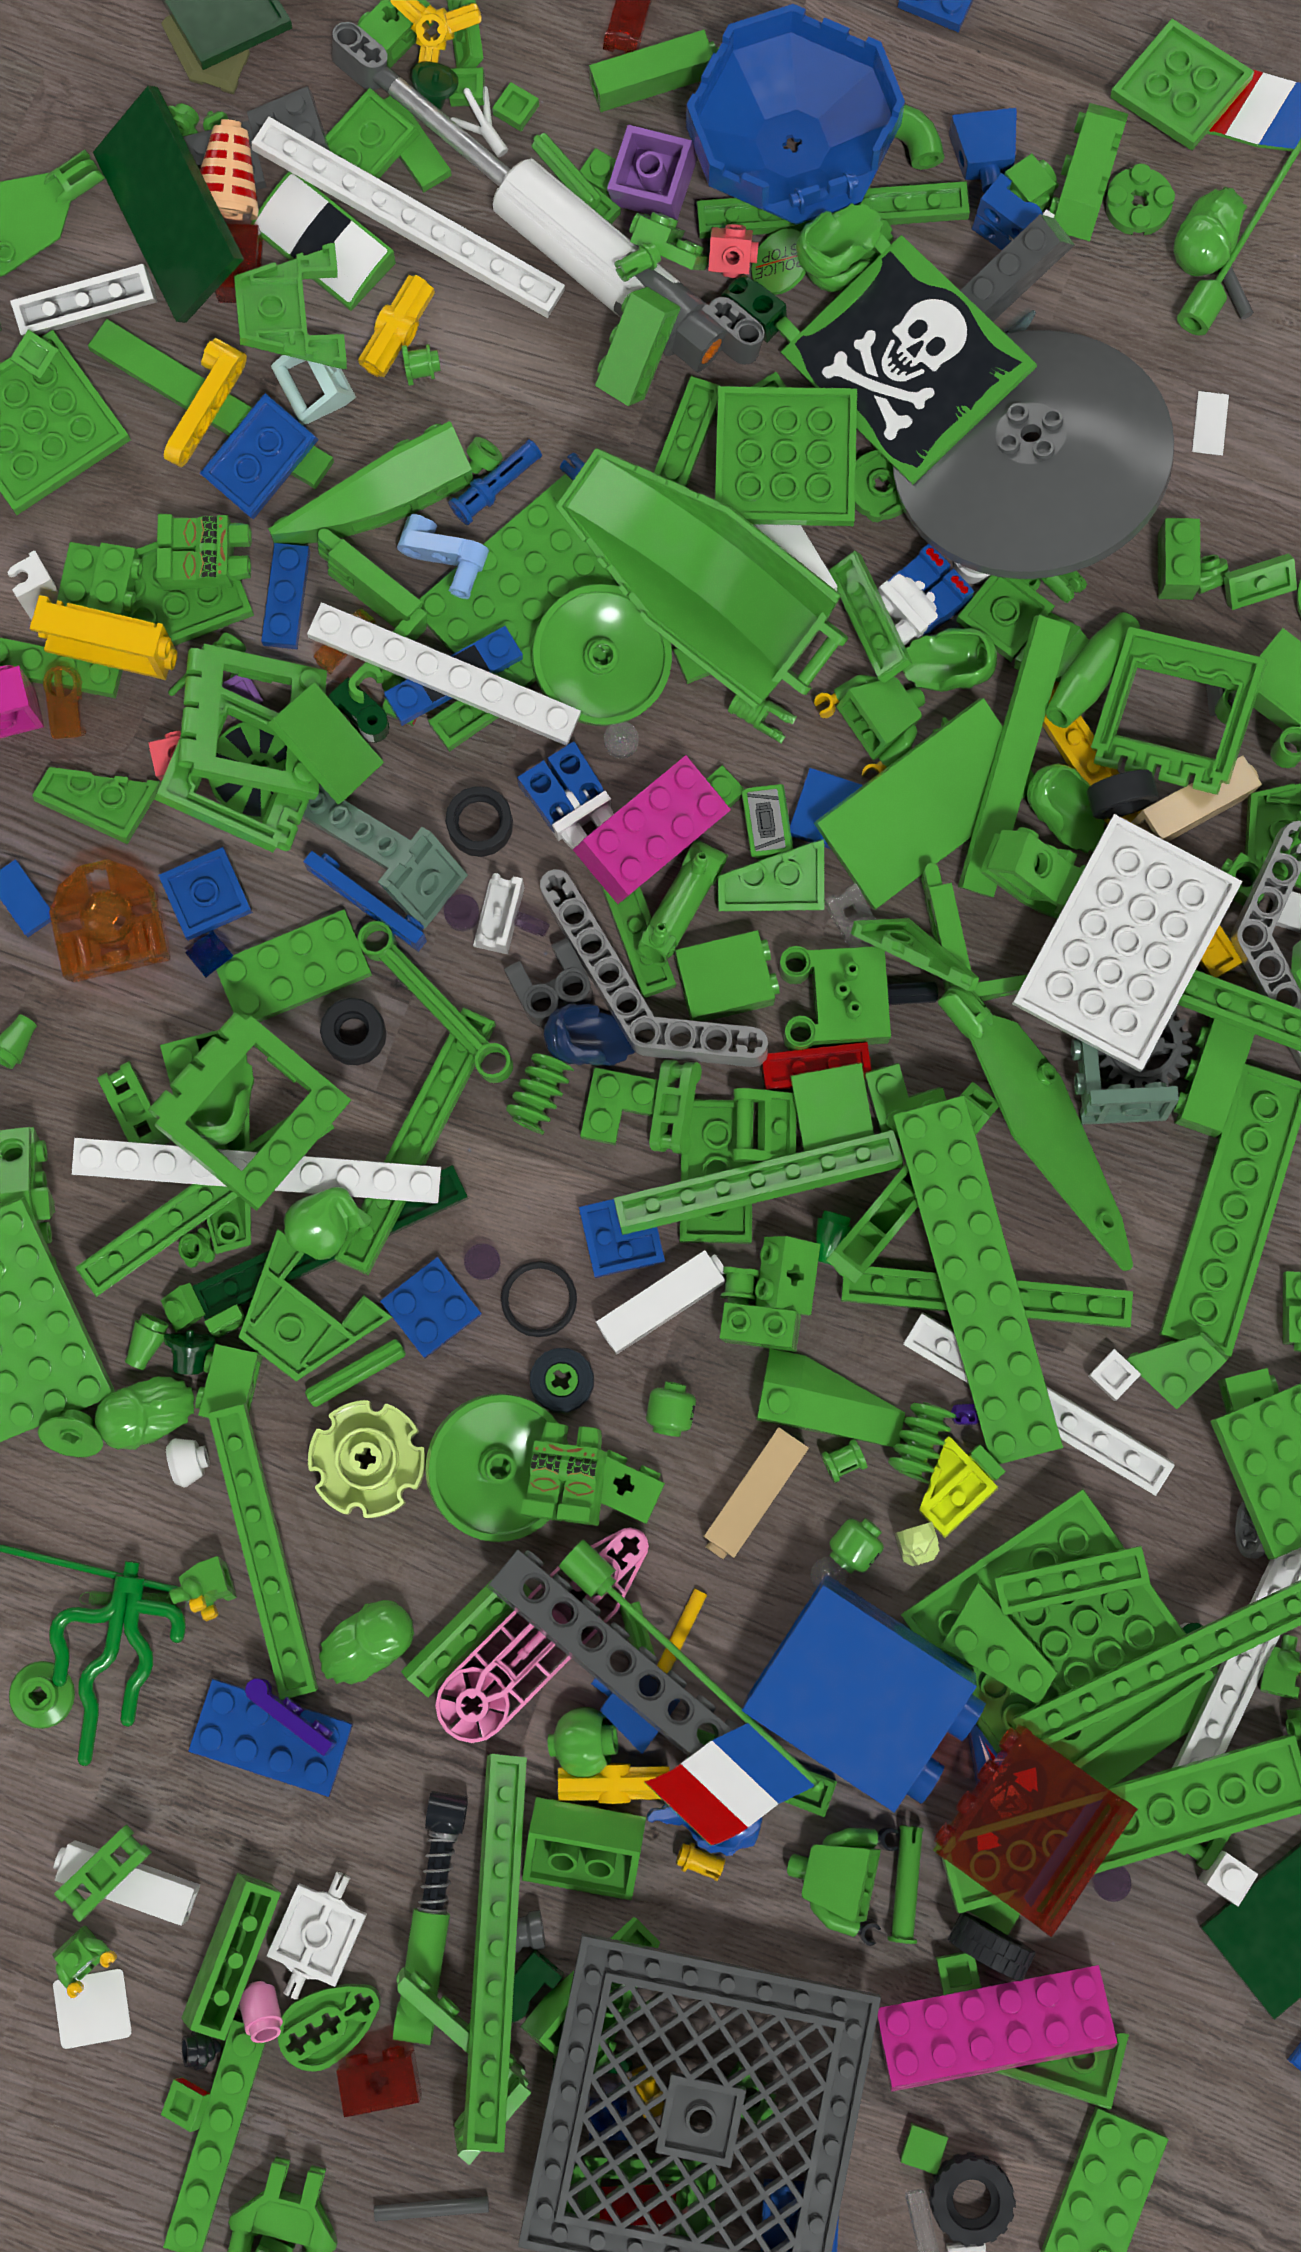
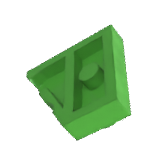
M1203 1332L1186 1336L1184 1339L1176 1342L1170 1341L1158 1345L1154 1349L1141 1353H1132L1126 1360L1174 1408L1178 1409L1229 1357Z

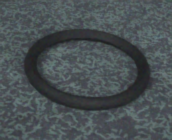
M537 1261L520 1266L507 1278L502 1289L501 1305L505 1318L512 1327L527 1336L546 1337L559 1332L570 1322L576 1310L577 1293L572 1279L563 1269L549 1262ZM532 1269H546L556 1273L565 1282L569 1291L570 1302L565 1316L559 1323L547 1329L536 1330L523 1326L514 1318L509 1307L508 1297L513 1282L521 1274Z

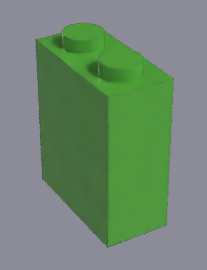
M758 930L675 950V960L690 1021L706 1022L773 1006L775 995L780 994L776 974H769L766 961L771 960L768 942L766 939L760 940Z

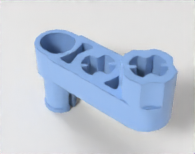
M417 514L408 516L397 545L398 551L414 559L458 566L448 591L456 597L469 599L477 573L483 570L489 549L476 541L435 534L437 528L435 522Z

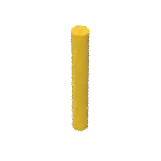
M695 1588L669 1640L680 1651L707 1597V1594ZM665 1648L657 1667L667 1674L672 1669L677 1658Z

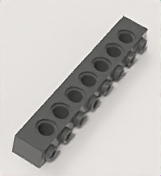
M517 1550L488 1584V1589L688 1757L705 1746L697 1738V1730L703 1723L709 1724L713 1728L715 1733L714 1739L739 1727L732 1720L727 1719L723 1722L713 1714L716 1707L699 1694L694 1698L684 1689L687 1683L675 1672L670 1670L666 1674L655 1664L659 1660L643 1646L637 1650L627 1641L630 1635L614 1622L609 1626L598 1617L601 1611L586 1598H583L580 1602L570 1594L572 1586L562 1577L555 1574L551 1578L541 1569L544 1563L529 1550H526L524 1554ZM535 1579L541 1583L543 1594L539 1599L532 1600L524 1594L523 1586L526 1580ZM557 1603H564L571 1610V1619L566 1624L556 1622L552 1616V1609ZM586 1627L596 1629L600 1635V1642L595 1648H588L581 1641V1633ZM615 1651H621L628 1657V1667L622 1673L616 1672L610 1665V1657ZM644 1675L652 1676L657 1682L656 1693L651 1697L643 1695L639 1690V1681ZM674 1699L682 1701L686 1707V1714L680 1721L673 1720L668 1714V1705Z

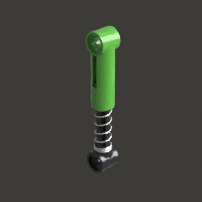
M431 1791L425 1820V1829L429 1830L428 1835L430 1836L428 1842L431 1843L429 1854L425 1855L428 1858L427 1870H423L426 1873L425 1884L420 1886L424 1889L422 1901L418 1902L421 1904V1907L414 1908L412 1913L405 1969L411 1974L415 1970L421 1973L432 1985L429 1990L437 1996L450 1913L446 1912L447 1910L444 1908V1902L449 1899L446 1895V1888L451 1884L448 1879L449 1871L453 1868L450 1861L451 1855L455 1853L453 1843L457 1841L458 1834L463 1833L468 1796ZM401 1995L395 2017L393 2040L431 2045L435 2024Z

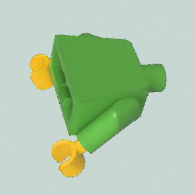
M868 675L853 677L835 688V693L832 695L820 693L815 697V706L823 702L830 703L828 708L820 711L819 715L821 718L831 717L837 707L873 760L880 759L877 764L865 766L862 771V777L869 770H875L879 774L910 751L918 733L915 725L922 718L921 711L918 708L925 703V696L920 688L913 687L906 691L895 677L884 683L878 677Z

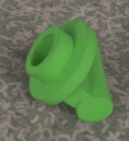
M1208 555L1200 558L1201 585L1197 592L1202 594L1224 585V574L1230 572L1227 560L1219 558L1218 555Z

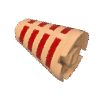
M223 119L221 120V125L213 126L200 172L224 219L243 221V214H250L249 221L257 220L259 210L248 131L241 128L242 123L239 121Z

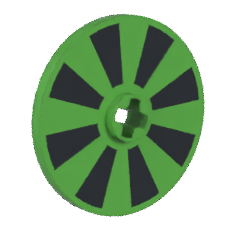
M242 722L231 727L218 738L216 757L262 767L266 765L267 768L283 770L287 757V746L280 738ZM208 779L210 788L221 805L258 822L263 821L274 792Z

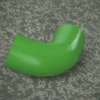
M904 104L902 124L894 138L903 141L907 145L911 164L915 169H929L939 165L945 157L942 142L934 123L919 109Z

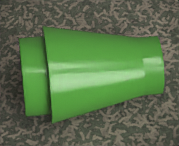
M19 1014L16 1020L0 1034V1064L9 1069H13L16 1063L21 1064L32 1034L37 1027L31 1019Z
M142 1313L140 1319L134 1322L125 1362L132 1367L145 1370L149 1360L164 1342V1336L168 1334L166 1330L169 1324L155 1316Z

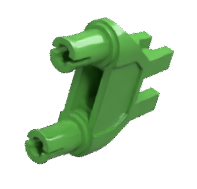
M276 2156L271 2164L265 2190L253 2197L229 2217L228 2224L232 2230V2235L227 2252H251L254 2237L258 2234L303 2245L306 2248V2252H333L336 2250L338 2241L335 2231L319 2200L326 2168L312 2165L307 2173L303 2194L299 2195L283 2191L291 2160Z

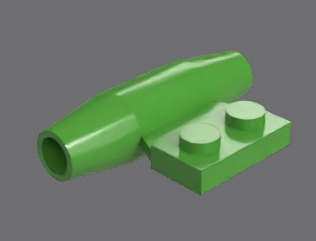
M1125 612L1118 613L1090 640L1082 632L1080 626L1053 613L1048 615L1050 619L1070 625L1055 679L1059 684L1046 709V716L1054 725L1061 728L1069 727L1097 701L1113 679L1128 628L1140 629L1139 622L1132 615ZM1026 646L1015 659L1014 668L1018 670L1020 669Z

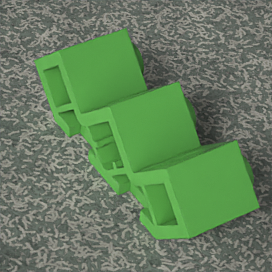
M1089 103L1086 113L1079 112L1074 133L1080 134L1074 155H1066L1060 174L1067 176L1060 198L1053 197L1049 210L1055 215L1054 218L1069 236L1087 241L1091 239L1128 113Z

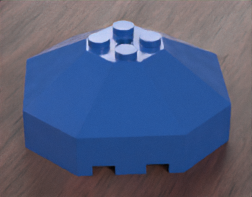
M791 4L728 24L717 53H713L701 76V83L696 93H692L686 105V128L709 187L797 225L815 219L825 211L834 213L848 207L851 203L854 205L861 204L902 124L905 100L881 41L869 36L866 41L849 34L850 28L825 17L822 22L805 15L806 9ZM792 138L794 142L800 141L801 144L798 145L797 152L792 153L791 149L783 148L787 145V139Z

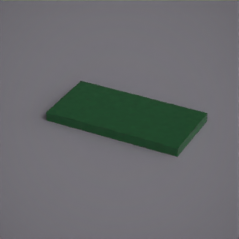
M162 0L202 70L292 29L291 19L279 0Z
M147 86L96 147L93 154L175 321L186 323L239 266L244 258L159 88Z
M1301 1842L1255 1879L1239 1906L1229 1901L1199 1926L1274 2020L1301 1998Z

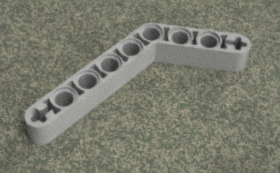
M1294 821L1281 828L1277 833L1232 930L1231 941L1259 994L1276 1000L1278 992L1281 989H1285L1292 996L1290 1006L1301 1009V991L1288 963L1272 936L1273 930L1301 872V843L1295 845L1291 849L1290 854L1283 853L1290 849L1293 839L1288 836L1289 834L1297 831L1299 832L1298 839L1301 840V821ZM1275 862L1283 863L1288 869V875L1284 881L1278 880L1273 875L1272 868ZM1261 894L1268 895L1273 901V908L1270 913H1264L1258 908L1257 901ZM1246 927H1252L1257 931L1258 941L1254 946H1249L1243 941L1242 932ZM1263 958L1272 960L1275 965V972L1271 977H1266L1260 972L1259 965ZM1289 1047L1301 1069V1052Z
M559 869L550 870L543 875L540 880V889L545 904L565 937L569 939L581 964L632 1049L637 1054L649 1057L745 1067H757L764 1063L768 1056V1038L759 1028L654 1017L570 876ZM557 886L559 889H563L565 897L563 903H561L557 892L551 889L552 887ZM579 913L584 916L583 920L578 924L573 925L566 922L570 914ZM590 942H597L601 945L600 950L594 954L584 952L583 948ZM608 971H614L619 974L618 979L613 983L602 982L601 977ZM626 1000L634 1001L637 1004L636 1009L630 1013H623L618 1007ZM642 1030H650L655 1034L654 1038L647 1043L639 1042L636 1036ZM679 1033H684L691 1039L687 1045L679 1047L671 1042L672 1038ZM713 1037H720L726 1041V1045L720 1050H712L707 1046V1042ZM732 1039H737V1052H732ZM750 1042H757L755 1052L749 1053L747 1047H749Z

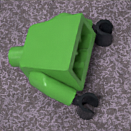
M849 1827L827 1835L822 1844H813L809 1858L792 1854L787 1867L788 1876L804 1880L801 1893L802 1898L810 1902L812 1912L826 1928L852 1937L858 1934L861 1940L868 1946H873L876 1942L870 1937H865V1931L871 1927L881 1930L876 1921L867 1918L881 1852L880 1849L875 1847L878 1844L883 1850L895 1851L898 1849L897 1846H887L884 1840L889 1832L899 1833L893 1828H883L877 1833L875 1829Z

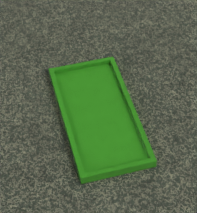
M979 698L814 822V825L872 909L880 907L921 876L926 865L938 863L972 837L1003 726L984 698ZM1031 769L1029 771V775L1027 778L1022 798H1024L1027 795L1028 785L1034 776Z

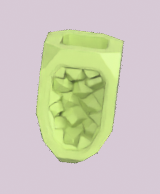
M932 1522L895 1533L901 1558L911 1566L934 1560L940 1551L938 1538Z

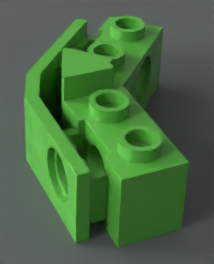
M1020 827L1018 831L1002 830L1001 834L995 833L980 872L1021 903L1040 913L1058 919L1086 866L1081 865L1080 868L1074 866L1078 854L1070 850L1057 849L1043 843L1038 839L1039 835L1028 828Z
M34 1127L0 1130V1206L25 1197L48 1246L52 1242L50 1223L44 1222V1220L51 1219L55 1213V1201L47 1187L46 1173L42 1171V1162L48 1159L45 1140H39Z

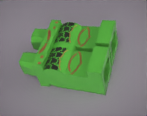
M158 514L157 544L159 548H157V580L164 591L215 588L220 586L223 588H233V580L251 578V560L249 556H234V547H251L252 532L249 524L231 523L228 515L173 518L172 514Z
M546 1422L542 1440L534 1441V1454L530 1467L528 1492L526 1499H523L520 1514L532 1518L598 1526L604 1480V1463H606L607 1452L601 1450V1430L591 1427H579L577 1445H566L569 1426Z

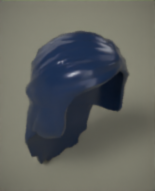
M572 1003L561 1009H556L550 1014L544 1028V1040L549 1053L564 1063L576 1064L578 1066L583 1064L615 1065L625 1061L628 1055L635 1053L613 1015L599 1013V1007L596 1005H576Z

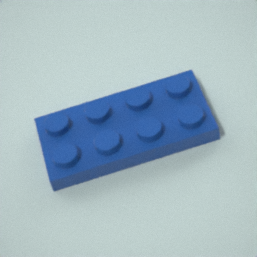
M212 1679L188 1752L329 1797L340 1768L353 1723L303 1708L304 1711L301 1713V1716L310 1723L317 1719L334 1732L330 1738L337 1743L328 1755L323 1756L246 1696L244 1688Z

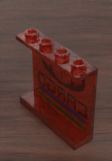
M1018 1724L1015 1730L1010 1728L1002 1737L999 1743V1747L1002 1749L995 1760L989 1759L979 1771L977 1778L980 1782L973 1792L967 1791L961 1797L956 1806L958 1814L952 1823H945L940 1828L934 1838V1842L937 1845L933 1851L1052 1937L1138 1809L1033 1735L1029 1729Z

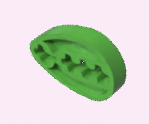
M348 1983L336 1985L335 1987L329 1986L296 2000L282 2016L283 2023L280 2026L281 2033L278 2036V2044L283 2056L293 2066L304 2071H321L331 2067L345 2057L360 2042L371 2027L381 2006V1996L378 1990L371 1985ZM361 1993L364 1998L371 1996L373 2001L369 2005L370 2012L366 2013L363 2008L355 2010L350 2014L346 2012L358 2001L357 1994ZM328 2013L331 2018L335 2016L340 2018L339 2023L336 2025L337 2032L327 2028L321 2033L320 2042H317L315 2038L307 2040L303 2045L305 2051L301 2052L298 2048L291 2049L289 2047V2043L293 2040L292 2033H295L298 2037L304 2036L309 2030V2023H312L314 2027L322 2025L325 2021L324 2014Z

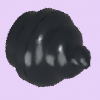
M192 2031L191 2035L183 2036L182 2038L183 2064L185 2067H193L194 2070L206 2068L208 2062L213 2061L216 2053L222 2050L221 2044L216 2039Z

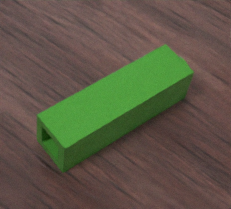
M701 30L589 65L590 85L600 113L700 82L701 76L713 53H717L714 41L709 42L705 30Z

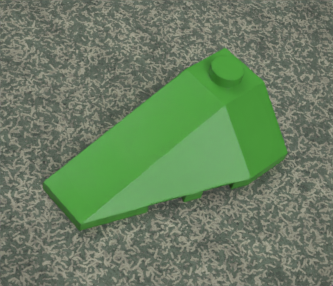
M769 1349L756 1420L893 1448L895 1444H900L901 1437H899V1433L903 1428L905 1412L805 1355Z
M635 1917L610 1938L658 1948L660 1945V1941ZM574 1971L542 1999L520 2026L555 2060ZM612 1982L610 1993L622 1984ZM630 1990L613 2001L623 2017L631 2012V2009L628 2008L633 1998ZM608 2006L602 2031L617 2022ZM617 2032L605 2040L612 2052H614L617 2045L614 2042ZM600 2044L594 2070L609 2060Z

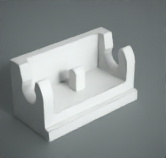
M35 550L29 553L30 557L13 565L8 571L9 577H15L20 572L28 574V579L23 583H19L12 590L31 620L39 595L48 597L51 603L56 604L59 593Z
M498 873L492 875L473 944L474 947L508 955L524 892L523 878L513 876L511 880L500 878Z

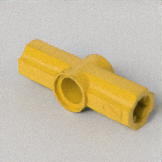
M408 275L392 304L385 305L380 311L375 322L374 334L358 359L359 365L365 368L368 373L376 377H385L401 351L402 346L407 345L408 347L413 341L418 330L419 319L435 294L434 288L426 280L417 275Z
M610 1763L600 1773L591 1777H576L567 1773L562 1767H558V1801L598 1800V1803L617 1804L630 1803L631 1800L637 1799L660 1800L661 1798L644 1781L654 1779L669 1772L670 1766H631L630 1763Z

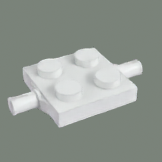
M335 1873L328 1892L316 1891L300 1883L294 1892L267 1954L268 1957L283 1963L292 1972L288 1984L283 1991L286 1996L291 1994L296 1983L291 1998L298 1999L306 1978L318 1979L334 1987L338 1983L367 1916V1913L349 1906L341 1899L351 1879L349 1876L344 1875L339 1888H337L343 1873Z

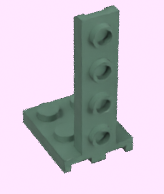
M320 785L319 794L316 799H309L303 818L386 869L387 871L378 883L404 912L420 922L424 929H426L468 876L432 832L424 827H421L415 836L409 840L345 800L338 805Z
M1077 1038L1072 1039V1060H1078L1079 1073H1075L1074 1087L1076 1095H1081L1082 1108L1080 1109L1082 1125L1167 1120L1179 1101L1177 1086L1167 1087L1166 1083L1154 1082L1146 1084L1145 1088H1130L1128 1084H1116L1108 1089L1101 1090L1098 1050Z

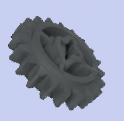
M1177 1008L1173 1011L1163 1030L1168 1041H1165L1162 1037L1159 1038L1141 1072L1098 1050V1057L1104 1058L1099 1064V1070L1106 1068L1111 1070L1106 1078L1108 1082L1115 1077H1119V1084L1131 1083L1132 1088H1141L1142 1084L1145 1086L1154 1082H1163L1168 1086L1169 1082L1166 1076L1175 1081L1180 1077V1073L1175 1067L1184 1069L1188 1062L1181 1055H1188L1192 1052V1048L1183 1045L1182 1042L1187 1041L1192 1035L1191 1033L1180 1032L1179 1030L1187 1022L1185 1019L1173 1020ZM1160 1054L1168 1055L1161 1067L1146 1071V1065L1151 1057L1159 1056Z

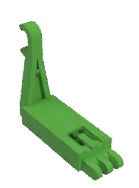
M321 529L318 532V554L328 562V575L395 628L393 630L394 633L416 641L427 628V613L422 610V602L344 539L341 540L328 529ZM365 662L349 680L350 697L354 701L364 704L363 691L358 690L356 687L368 677L375 679L376 683H383L382 671L384 669Z
M929 863L924 869L921 881L933 939L971 970L952 883L942 885L938 866L934 863ZM1027 975L978 982L974 992L982 1001L1014 995L1019 992ZM942 979L946 992L953 983Z

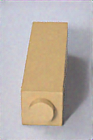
M1244 756L1237 758L1230 783H1222L1218 795L1193 789V783H1191L1187 787L1143 809L1131 823L1169 842L1244 801L1262 783L1258 779L1255 768L1247 762Z
M778 1427L703 1536L709 1541L706 1548L723 1560L727 1554L734 1558L809 1448Z

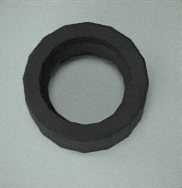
M1134 770L1107 777L1091 785L1086 792L1093 817L1096 819H1111L1114 814L1119 817L1129 815L1151 806L1159 799L1153 773L1149 770Z
M474 786L463 789L453 797L447 807L445 822L450 840L460 851L470 856L485 857L495 854L507 844L512 835L513 818L509 804L499 792L489 787ZM485 802L493 806L500 817L499 829L490 839L473 841L465 837L460 831L459 816L469 804Z

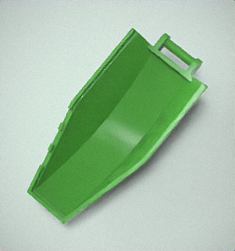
M595 448L556 505V508L583 542L585 541L599 558L597 561L604 569L609 571L620 585L618 588L621 592L628 596L641 612L639 615L642 619L754 709H757L782 680L801 694L807 695L812 688L810 683L839 645L844 646L849 639L841 630L827 621L841 594L730 506L599 448ZM819 631L823 632L828 637L798 676L791 668Z

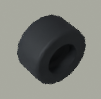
M346 998L339 1000L327 1009L321 1019L320 1034L322 1042L332 1057L343 1064L358 1066L368 1063L380 1054L385 1045L387 1031L384 1020L377 1009L363 999ZM349 1019H359L367 1027V1035L359 1044H347L340 1037V1028Z

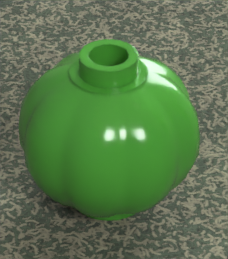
M580 1707L570 1710L559 1719L555 1733L548 1735L550 1757L556 1756L563 1770L573 1776H594L600 1773L606 1765L610 1764L611 1755L618 1753L617 1729L613 1724L609 1725L606 1716L596 1709Z

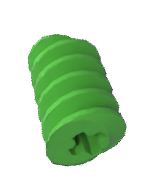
M535 1053L532 1054L531 1061L537 1067L528 1066L525 1068V1073L531 1080L520 1079L518 1085L524 1092L513 1093L512 1098L518 1105H507L506 1111L517 1124L535 1133L544 1135L545 1131L538 1125V1122H550L551 1118L544 1112V1109L557 1108L550 1097L551 1095L563 1096V1093L556 1085L557 1083L568 1084L569 1080L563 1075V1071H574V1069L554 1057Z
M913 1403L910 1405V1410L917 1417H906L904 1420L905 1424L912 1430H902L899 1433V1437L907 1444H895L894 1450L901 1458L891 1457L888 1463L899 1473L914 1480L930 1484L922 1476V1473H934L935 1469L927 1460L940 1459V1455L933 1449V1445L945 1446L946 1442L938 1433L951 1431V1428L943 1420L944 1418L955 1419L956 1414L930 1403Z

